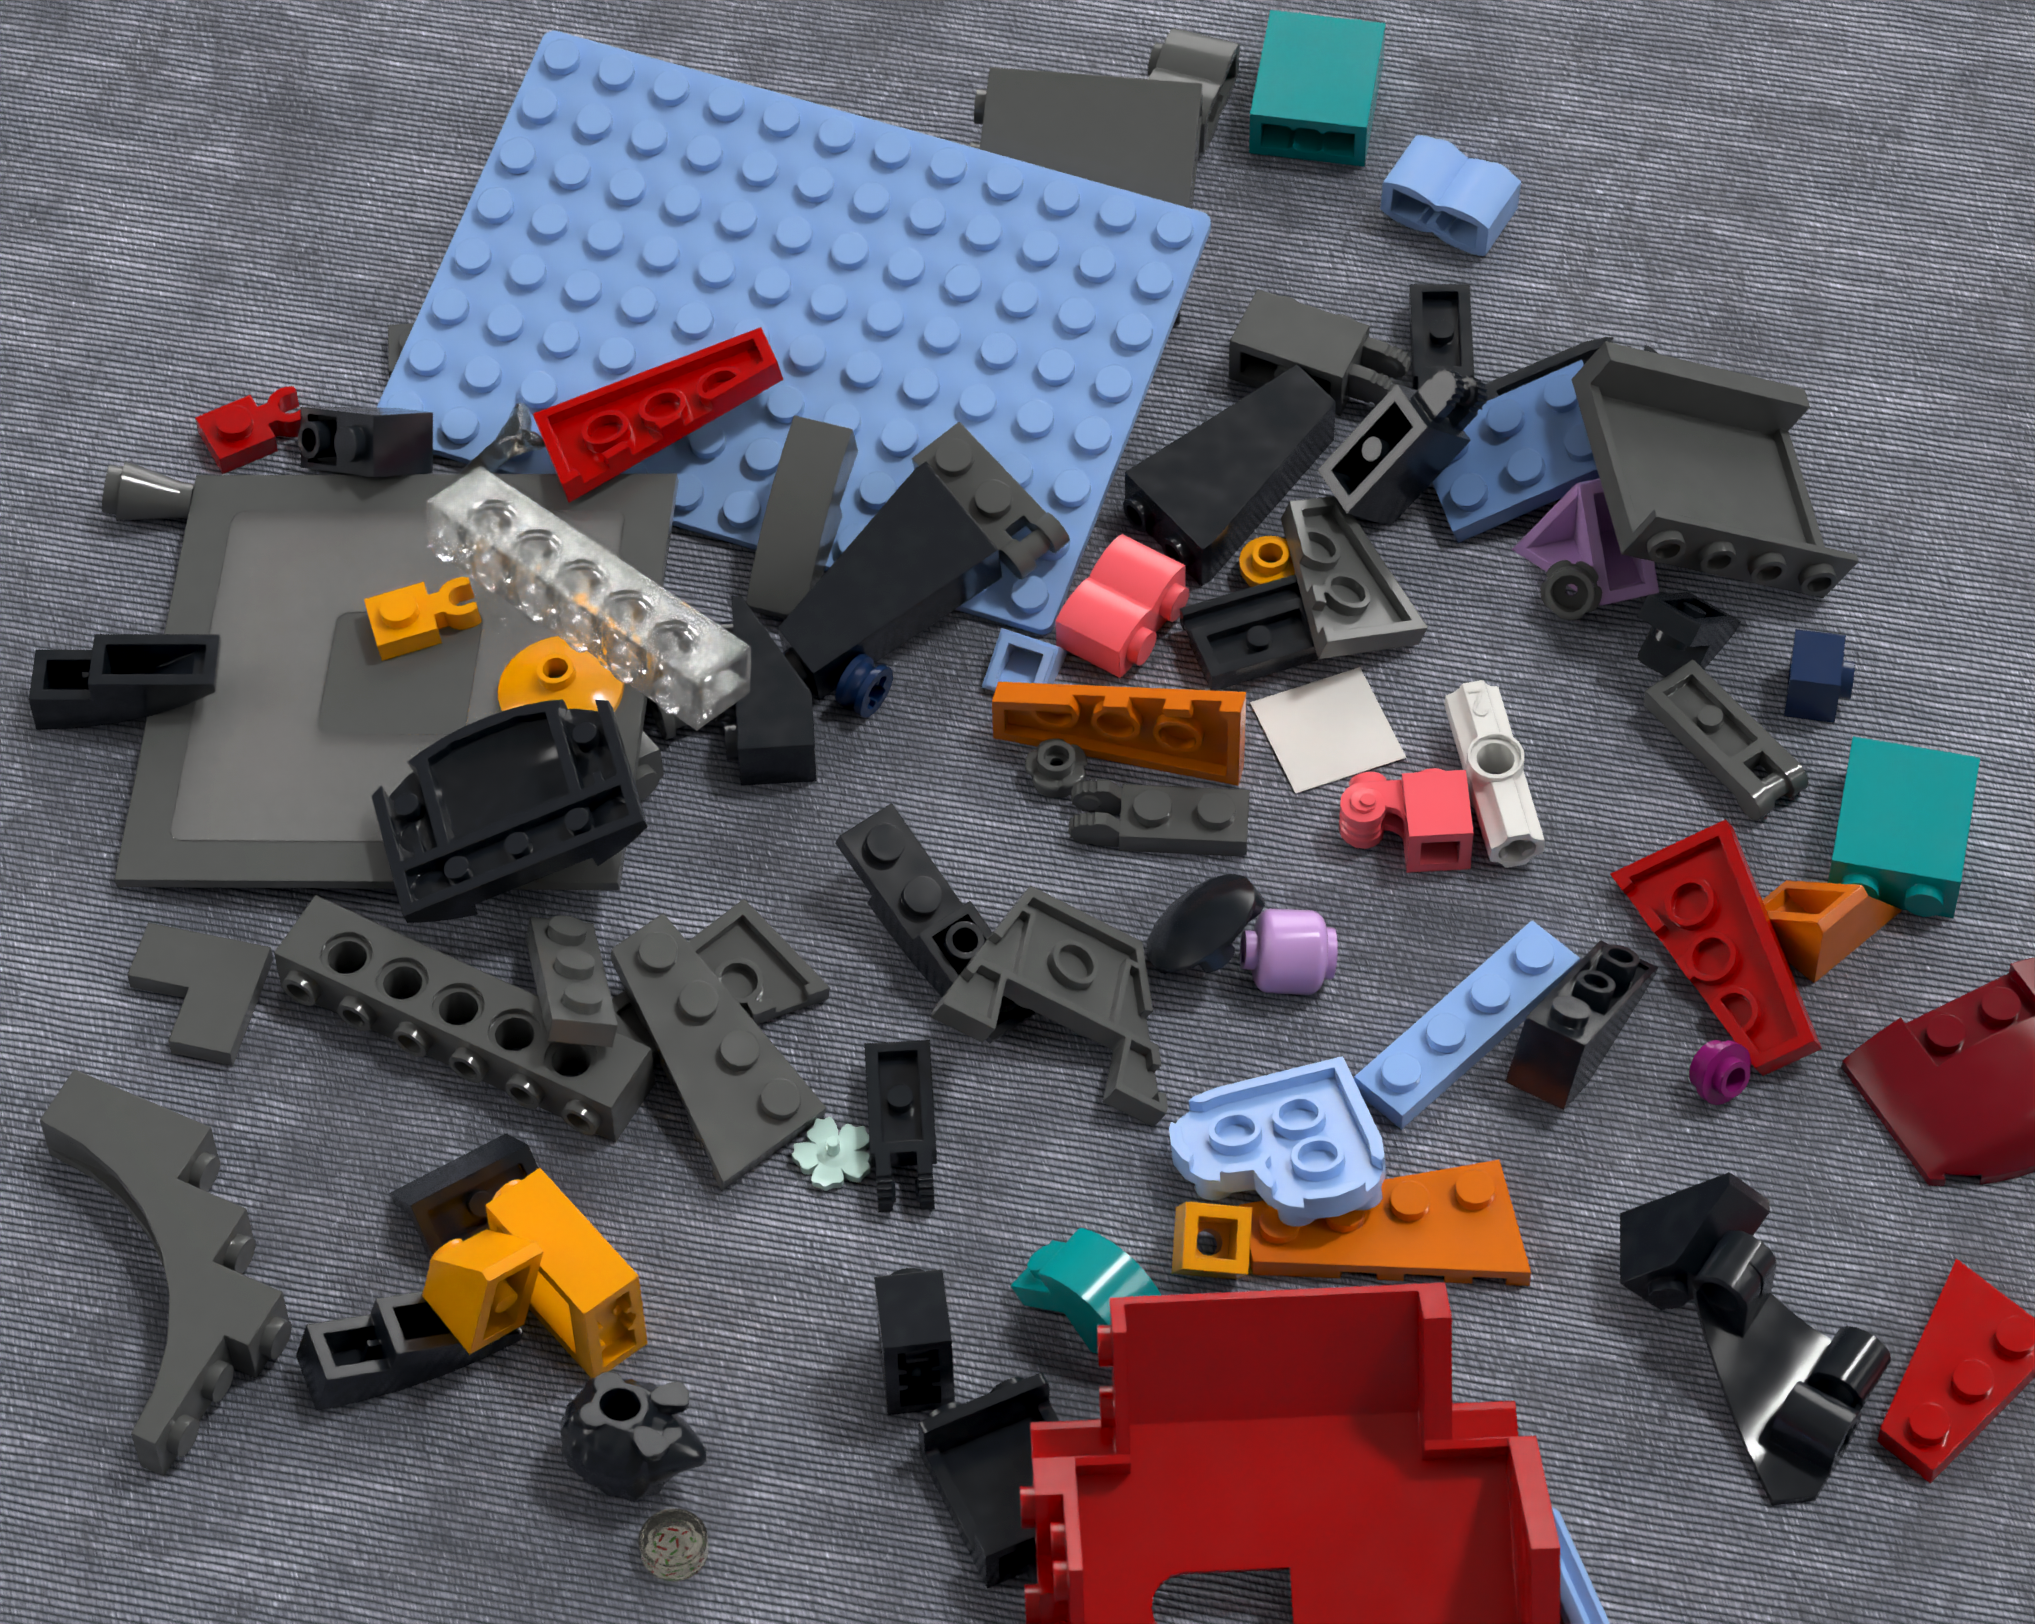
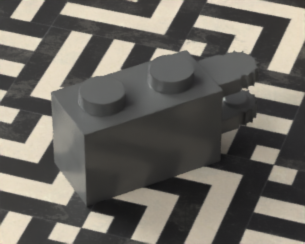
M1260 289L1256 290L1230 339L1229 379L1260 388L1290 368L1298 365L1336 401L1335 414L1340 416L1350 397L1366 403L1372 402L1375 406L1378 405L1396 385L1393 383L1394 380L1390 378H1395V380L1397 378L1402 379L1403 376H1406L1412 362H1410L1411 357H1408V353H1405L1402 348L1399 349L1396 346H1391L1389 343L1369 337L1370 325L1355 321L1343 314H1333L1300 303L1291 297L1278 296Z

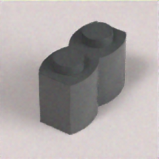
M1173 27L1164 43L1156 42L1152 48L1148 63V79L1202 83L1203 117L1199 152L1205 153L1215 134L1221 112L1226 107L1237 80L1240 43Z

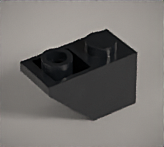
M300 407L298 445L301 454V468L370 477L433 473V412L400 408Z

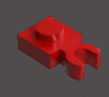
M294 386L280 388L271 394L267 403L257 406L252 396L248 395L195 417L198 433L222 474L278 452L275 437L280 435L284 437L298 436L300 410L294 413H285L299 407L297 391Z

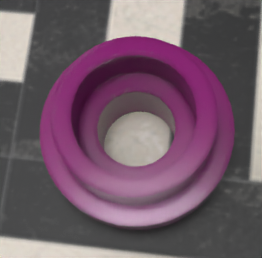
M1713 1040L1704 1044L1695 1054L1689 1069L1690 1081L1696 1087L1698 1095L1713 1105L1727 1103L1738 1096L1745 1089L1750 1079V1054L1744 1046L1735 1041L1728 1040L1722 1042Z

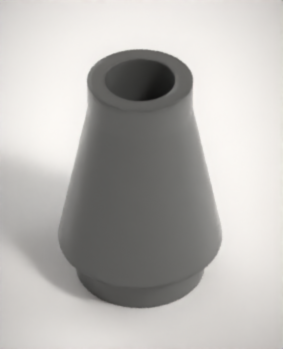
M125 461L124 466L109 464L103 490L102 513L115 514L116 521L169 518L187 520L194 484L181 482L129 461Z

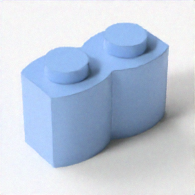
M1416 135L1383 181L1380 210L1406 227L1422 232H1433L1448 245L1473 255L1485 256L1518 209L1521 181L1499 163L1468 158L1449 141Z

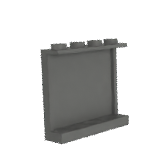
M990 67L987 89L977 88L975 95L974 124L982 125L981 141H970L969 146L1193 209L1203 117L1202 83ZM1182 305L1174 323L1180 324Z
M1607 341L1599 347L1571 379L1622 555L1824 598L1859 562L1857 554L1824 546L1789 434L1792 426L1810 408L1804 388Z

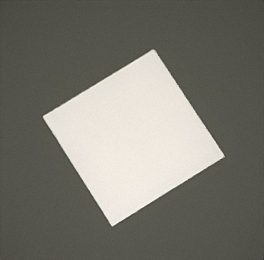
M1360 667L1250 702L1295 794L1407 758Z

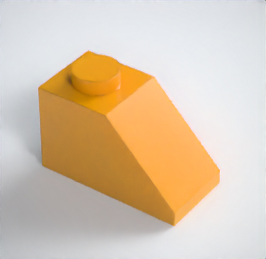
M488 1229L465 1241L460 1238L451 1240L440 1247L430 1259L422 1296L470 1355L524 1325L544 1250L536 1241Z

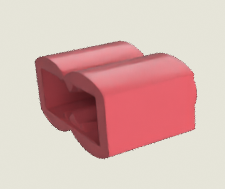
M1123 534L1119 535L1106 548L1090 576L1074 590L1055 621L1056 646L1119 678L1126 674L1133 664L1142 665L1148 659L1155 646L1156 631L1167 620L1171 622L1177 620L1180 616V608L1185 607L1187 604L1189 589L1185 585V565Z

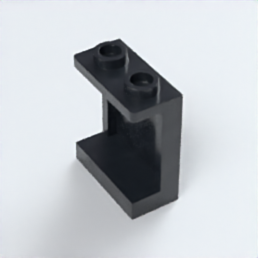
M1038 1373L1025 1379L1022 1377L1007 1379L996 1385L990 1393L964 1404L958 1402L945 1404L934 1410L927 1419L922 1420L918 1424L920 1456L987 1589L1026 1573L1027 1563L1037 1558L1035 1528L1022 1529L1020 1486H1033L1030 1422L1059 1421L1051 1406L1049 1384L1043 1373Z

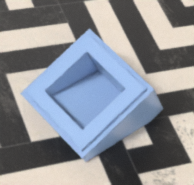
M1001 628L982 688L995 692L998 682L1053 684L1064 663L1067 651L1059 646Z

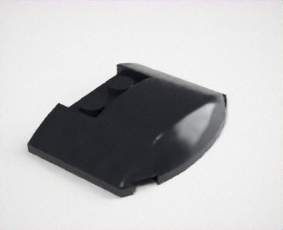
M560 699L527 704L482 718L439 739L407 761L413 772L401 782L390 796L387 795L382 785L374 792L371 797L402 915L407 923L444 921L477 915L475 904L590 858H593L597 866L603 864L634 841L648 827L614 710L608 700L595 699L598 711L568 709L564 700Z

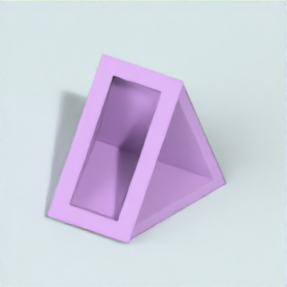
M1600 478L1576 483L1512 549L1546 572L1554 563L1562 560H1569L1572 564L1583 561L1591 565L1599 576L1597 585L1602 589V598L1599 606L1659 593L1654 562L1621 554ZM1568 584L1569 587L1577 591V587L1574 584Z

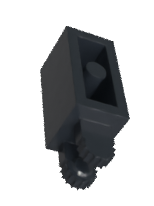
M1444 368L1443 371L1438 370L1437 374H1433V378L1428 379L1419 390L1396 384L1317 470L1346 513L1392 526L1471 441L1464 432V429L1478 415V410H1482V406L1486 404L1485 401L1488 397L1486 392L1488 389L1485 388V383H1482L1480 379L1470 376L1463 378V376L1458 375V372Z

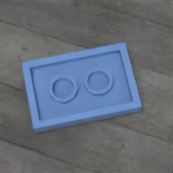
M1582 360L1486 401V404L1482 406V410H1478V415L1464 429V432L1471 441L1432 482L1458 543L1562 498L1576 483L1600 478L1571 380L1584 366Z

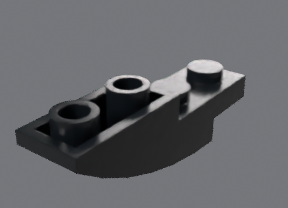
M891 803L841 834L835 844L872 895L867 902L870 908L910 961L943 997L992 934V931L971 901L964 905ZM1003 996L996 1028L986 1041L992 1043L1037 1014V1012L1023 1008L1013 1000Z

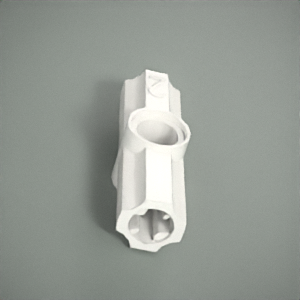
M1484 680L1463 683L1455 692L1446 695L1445 710L1462 768L1466 770L1470 806L1475 809L1490 862H1498L1503 864L1505 868L1526 865L1534 856L1543 853L1545 840L1523 770L1524 750L1519 741L1513 737L1499 688L1486 684Z

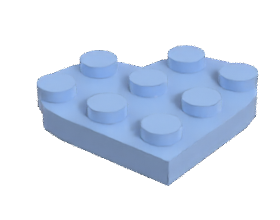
M1343 1056L1216 1087L1198 1094L1189 1100L1190 1111L1178 1119L1176 1124L1171 1122L1169 1126L1173 1164L1186 1180L1195 1184L1196 1193L1204 1199L1220 1200L1228 1197L1233 1192L1256 1190L1267 1205L1278 1210V1217L1281 1222L1295 1227L1310 1224L1318 1218L1341 1216L1353 1210H1368L1377 1206L1382 1200V1184L1386 1177L1382 1137Z

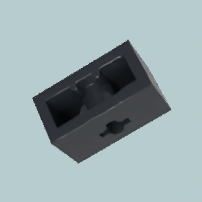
M904 1268L893 1272L891 1275L874 1277L878 1340L887 1414L895 1415L936 1410L945 1404L955 1402L952 1337L943 1270L924 1271L918 1268Z

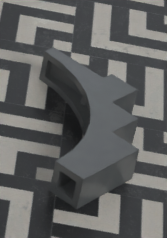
M74 1069L40 1119L49 1154L93 1178L128 1209L153 1243L166 1273L169 1290L167 1344L154 1390L131 1432L140 1466L165 1476L176 1457H184L194 1445L199 1432V1421L211 1402L217 1403L226 1395L233 1380L234 1369L257 1379L269 1358L276 1359L284 1351L291 1335L292 1324L289 1321L283 1292L242 1274L249 1266L256 1247L247 1209L207 1192L214 1184L220 1169V1158L218 1157L211 1127Z

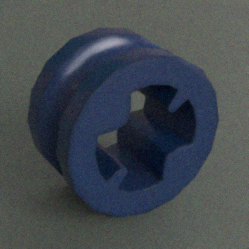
M859 654L849 663L841 675L835 693L836 702L844 707H850L854 704L855 712L863 718L870 717L879 709L889 693L893 681L892 669L884 664L874 667V660L870 656Z

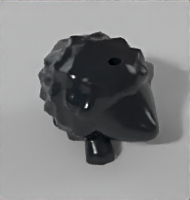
M604 1372L595 1378H589L584 1388L566 1406L565 1415L561 1419V1453L567 1459V1466L575 1470V1473L582 1477L587 1484H592L599 1488L607 1496H622L631 1502H637L645 1496L658 1495L665 1483L677 1474L702 1466L706 1462L707 1450L694 1430L683 1418L677 1415L689 1409V1391L679 1381L657 1387L651 1382L639 1384L634 1379L623 1381L621 1376L615 1372Z

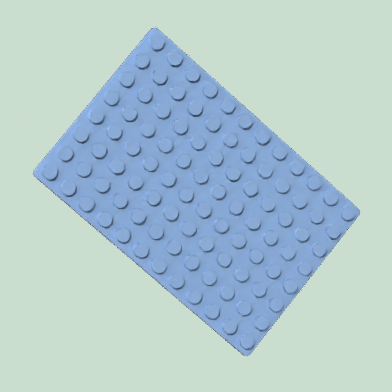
M549 31L542 37L377 408H400L433 412V454L499 474H556L533 413L761 327L778 361L783 380L620 474L677 473L679 482L673 526L756 550L772 484L794 415L853 429L858 453L840 503L842 519L824 571H827L914 471L912 458L956 423L960 422L1046 513L1052 514L1062 524L1069 535L1070 542L1056 553L1049 550L1035 561L1036 569L1023 579L1017 578L1000 561L1002 578L955 610L1035 634L1045 635L1050 633L1055 627L1056 618L1062 609L1210 234L1211 220L1206 213L567 33ZM1025 526L1014 534L1012 538L1020 542L1031 531Z

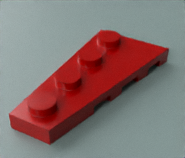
M760 327L533 413V416L566 498L570 503L781 382L783 377L778 361Z
M1726 819L1610 873L1654 934L1675 959V962L1708 1003L1710 1009L1734 1041L1748 1050L1752 1065L1762 1076L1822 1049L1734 828Z

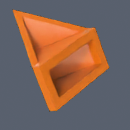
M1786 880L1763 899L1786 960L1813 983L1817 982L1902 911L1897 907L1868 896L1863 885Z

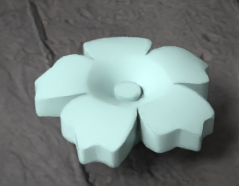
M827 1117L826 1119L817 1118L813 1128L807 1131L808 1142H800L793 1145L792 1161L800 1167L803 1174H812L813 1187L824 1191L843 1187L844 1178L852 1182H861L871 1172L869 1166L870 1156L869 1153L865 1152L870 1146L869 1134H867L865 1126L854 1127L853 1125L846 1124L838 1134L837 1125L832 1117Z

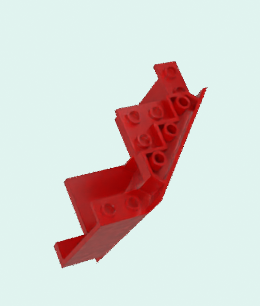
M1445 1283L1109 1298L1110 1325H1097L1099 1367H1112V1385L1099 1386L1100 1419L1030 1422L1033 1486H1020L1022 1529L1035 1528L1038 1584H1024L1026 1624H1157L1152 1611L1153 1597L1159 1587L1172 1577L1185 1574L1290 1570L1293 1624H1560V1543L1537 1437L1518 1436L1515 1400L1452 1403V1315Z

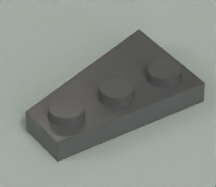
M1335 496L1289 501L1281 517V522L1318 659L1419 645L1428 629L1427 625L1354 516L1346 513Z
M745 899L741 900L688 941L757 1025L829 999L830 987ZM622 991L612 999L618 1024L616 1032L650 1047L653 1062L660 1060V1055L649 1032L644 1031L626 991Z

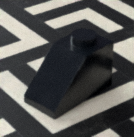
M1728 1172L1620 1213V1284L1660 1311L1679 1308L1685 1305L1689 1300L1694 1299L1692 1283L1723 1234L1729 1230H1738L1754 1236L1770 1212V1200Z

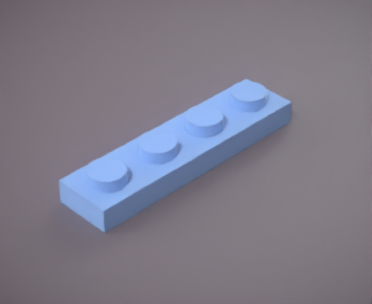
M1533 920L1530 921L1354 1076V1081L1363 1099L1402 1130L1517 1028L1532 1010L1580 962V958Z

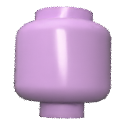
M1266 909L1258 916L1253 931L1243 930L1240 940L1241 969L1252 970L1254 983L1262 992L1311 995L1321 988L1324 979L1332 980L1334 978L1338 954L1337 934L1334 928L1326 927L1324 918L1318 912L1312 910Z

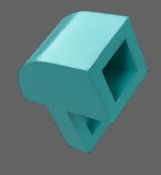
M1079 1228L1067 1242L1052 1240L1049 1244L1038 1249L1030 1257L1027 1268L1011 1284V1288L1024 1306L1065 1313L1092 1353H1098L1097 1325H1110L1109 1298L1162 1295L1148 1274L1132 1257L1107 1238L1085 1228Z

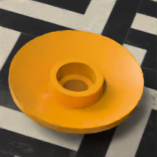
M555 636L527 646L512 658L501 675L498 685V700L501 711L527 704L560 699L564 700L568 709L598 711L595 699L608 700L615 712L623 696L624 677L615 655L599 642L581 636Z

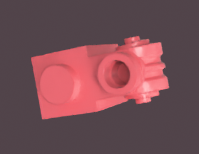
M1431 768L1415 773H1402V780H1386L1385 776L1380 773L1363 772L1350 779L1349 787L1341 795L1339 832L1347 844L1355 848H1372L1380 843L1384 831H1392L1403 839L1407 873L1465 870L1471 868L1474 832L1466 770L1445 771Z

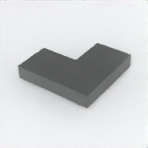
M148 922L127 976L132 988L185 998L168 1040L171 1053L233 1066L274 959L271 947Z

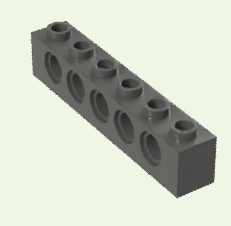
M317 895L314 896L274 952L281 988L295 1001L307 1006L317 1004L339 1014L343 1021L357 1030L369 1031L371 1029L391 1038L400 1048L413 1056L424 1057L427 1055L443 1062L467 1081L473 1083L484 1081L505 1091L511 1099L523 1107L529 1109L540 1107L562 1117L571 1128L582 1134L593 1135L596 1133L613 1142H617L656 1083L650 1047L617 1032L613 1047L548 1041L538 996ZM348 970H358L354 973L342 974ZM404 995H414L408 999H397ZM461 1020L470 1021L463 1025H452L453 1023ZM515 1046H526V1048L519 1051L508 1050ZM570 1072H583V1074L576 1077L564 1076Z

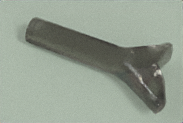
M517 402L496 439L457 474H494L511 458L544 449L545 443L541 436L531 431L532 420L528 407L521 402Z

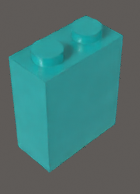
M1270 10L1250 111L1249 153L1365 167L1384 63L1386 23Z
M1853 736L1828 883L1863 885L1868 896L1918 916L1954 918L1962 881L1980 757Z

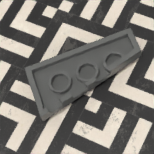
M664 913L612 948L611 962L644 1031H648L660 1055V1064L670 1085H674L688 1114L687 1121L697 1142L702 1143L713 1166L712 1173L721 1192L813 1126L815 1119L824 1118L827 1107Z

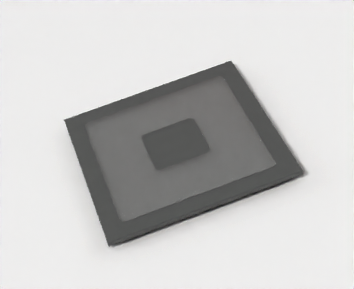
M677 473L619 474L570 503L566 498L557 474H413L382 477L362 475H196L164 634H220L222 643L216 692L190 704L147 717L114 878L116 886L396 889L371 796L381 785L387 795L390 796L401 782L413 772L407 761L439 739L482 718L502 712L498 700V685L505 667L521 650L537 641L563 635L586 637L604 645L617 658L624 677V691L621 702L614 714L633 778L636 781L679 482ZM458 577H469L474 597L460 601L456 605L462 606L467 603L476 602L482 620L480 624L465 630L453 629L449 626L438 629L442 643L384 661L381 660L364 599L423 581L429 595L438 592L449 580ZM557 675V676L552 677V678H559V677H561V676H563V675ZM626 847L599 866L596 865L593 858H590L513 890H620Z

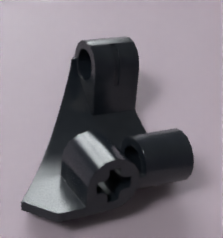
M1729 1230L1723 1234L1692 1283V1294L1703 1335L1728 1408L1771 1505L1815 1501L1847 1450L1861 1419L1860 1411L1890 1364L1891 1354L1878 1338L1857 1327L1845 1326L1839 1328L1831 1340L1804 1322L1771 1293L1776 1270V1258L1772 1251L1751 1234L1738 1230Z

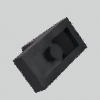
M1690 592L1648 595L1637 618L1652 627L1638 653L1637 659L1640 663L1665 677L1691 660H1694L1705 670L1734 635L1741 621Z

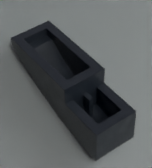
M94 634L92 650H35L29 704L36 730L71 729L116 724L166 712L215 693L222 643L220 634Z
M423 1291L376 1298L371 1313L368 1315L306 1324L296 1358L315 1409L318 1411L365 1401L444 1376L520 1341L523 1331L519 1327L469 1355L422 1296Z

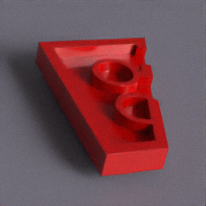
M1956 1258L1880 1427L1877 1442L1931 1484L2035 1378V1318Z

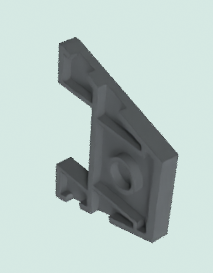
M1030 885L934 1007L931 1018L983 1043L996 1028L1002 997L1005 996L1019 1006L1031 1009L1069 1028L1077 1035L1087 1037L1111 1049L1113 1053L1103 1103L1154 1127L1167 1114L1168 1103L1166 1093L1158 1092L1155 1072L1161 1066L1159 1046L1150 1041L1147 1017L1153 1012L1142 941Z

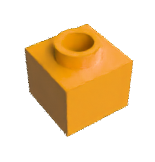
M1187 1201L1177 1206L1171 1274L1235 1280L1248 1275L1252 1207ZM1200 1232H1209L1215 1237L1217 1248L1213 1255H1205L1198 1250L1197 1236Z

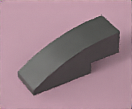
M794 415L772 484L752 567L746 603L753 612L786 619L822 577L842 519L840 503L858 453L853 429Z

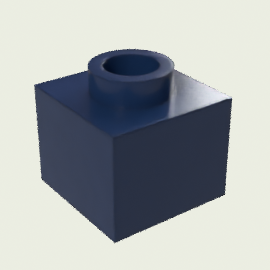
M1795 629L1784 717L1835 722L1838 699H1851L1855 662L1844 660L1846 635Z

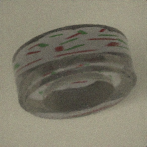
M678 1508L665 1509L652 1515L644 1523L639 1534L642 1563L652 1575L666 1581H681L697 1574L705 1565L709 1555L708 1534L702 1520L692 1512Z

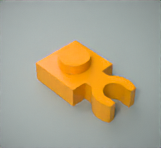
M458 577L449 580L438 592L429 595L423 581L364 599L381 660L384 661L442 643L438 629L449 626L453 629L465 630L480 624L482 620L476 602L457 606L460 602L475 598L469 577Z

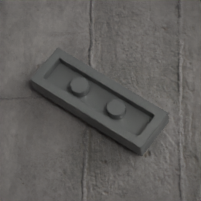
M566 915L554 916L551 919L530 917L525 939L547 1040L613 1047L618 1024L594 923H586Z

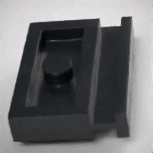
M1296 574L1180 608V625L1188 634L1190 647L1210 690H1220L1320 660L1317 657Z

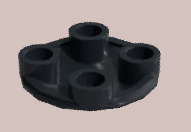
M1226 874L1212 877L1190 888L1170 904L1155 922L1147 940V957L1158 971L1163 974L1194 968L1198 965L1204 972H1215L1232 959L1235 953V947L1232 943L1247 926L1248 922L1262 912L1265 906V899L1246 876Z

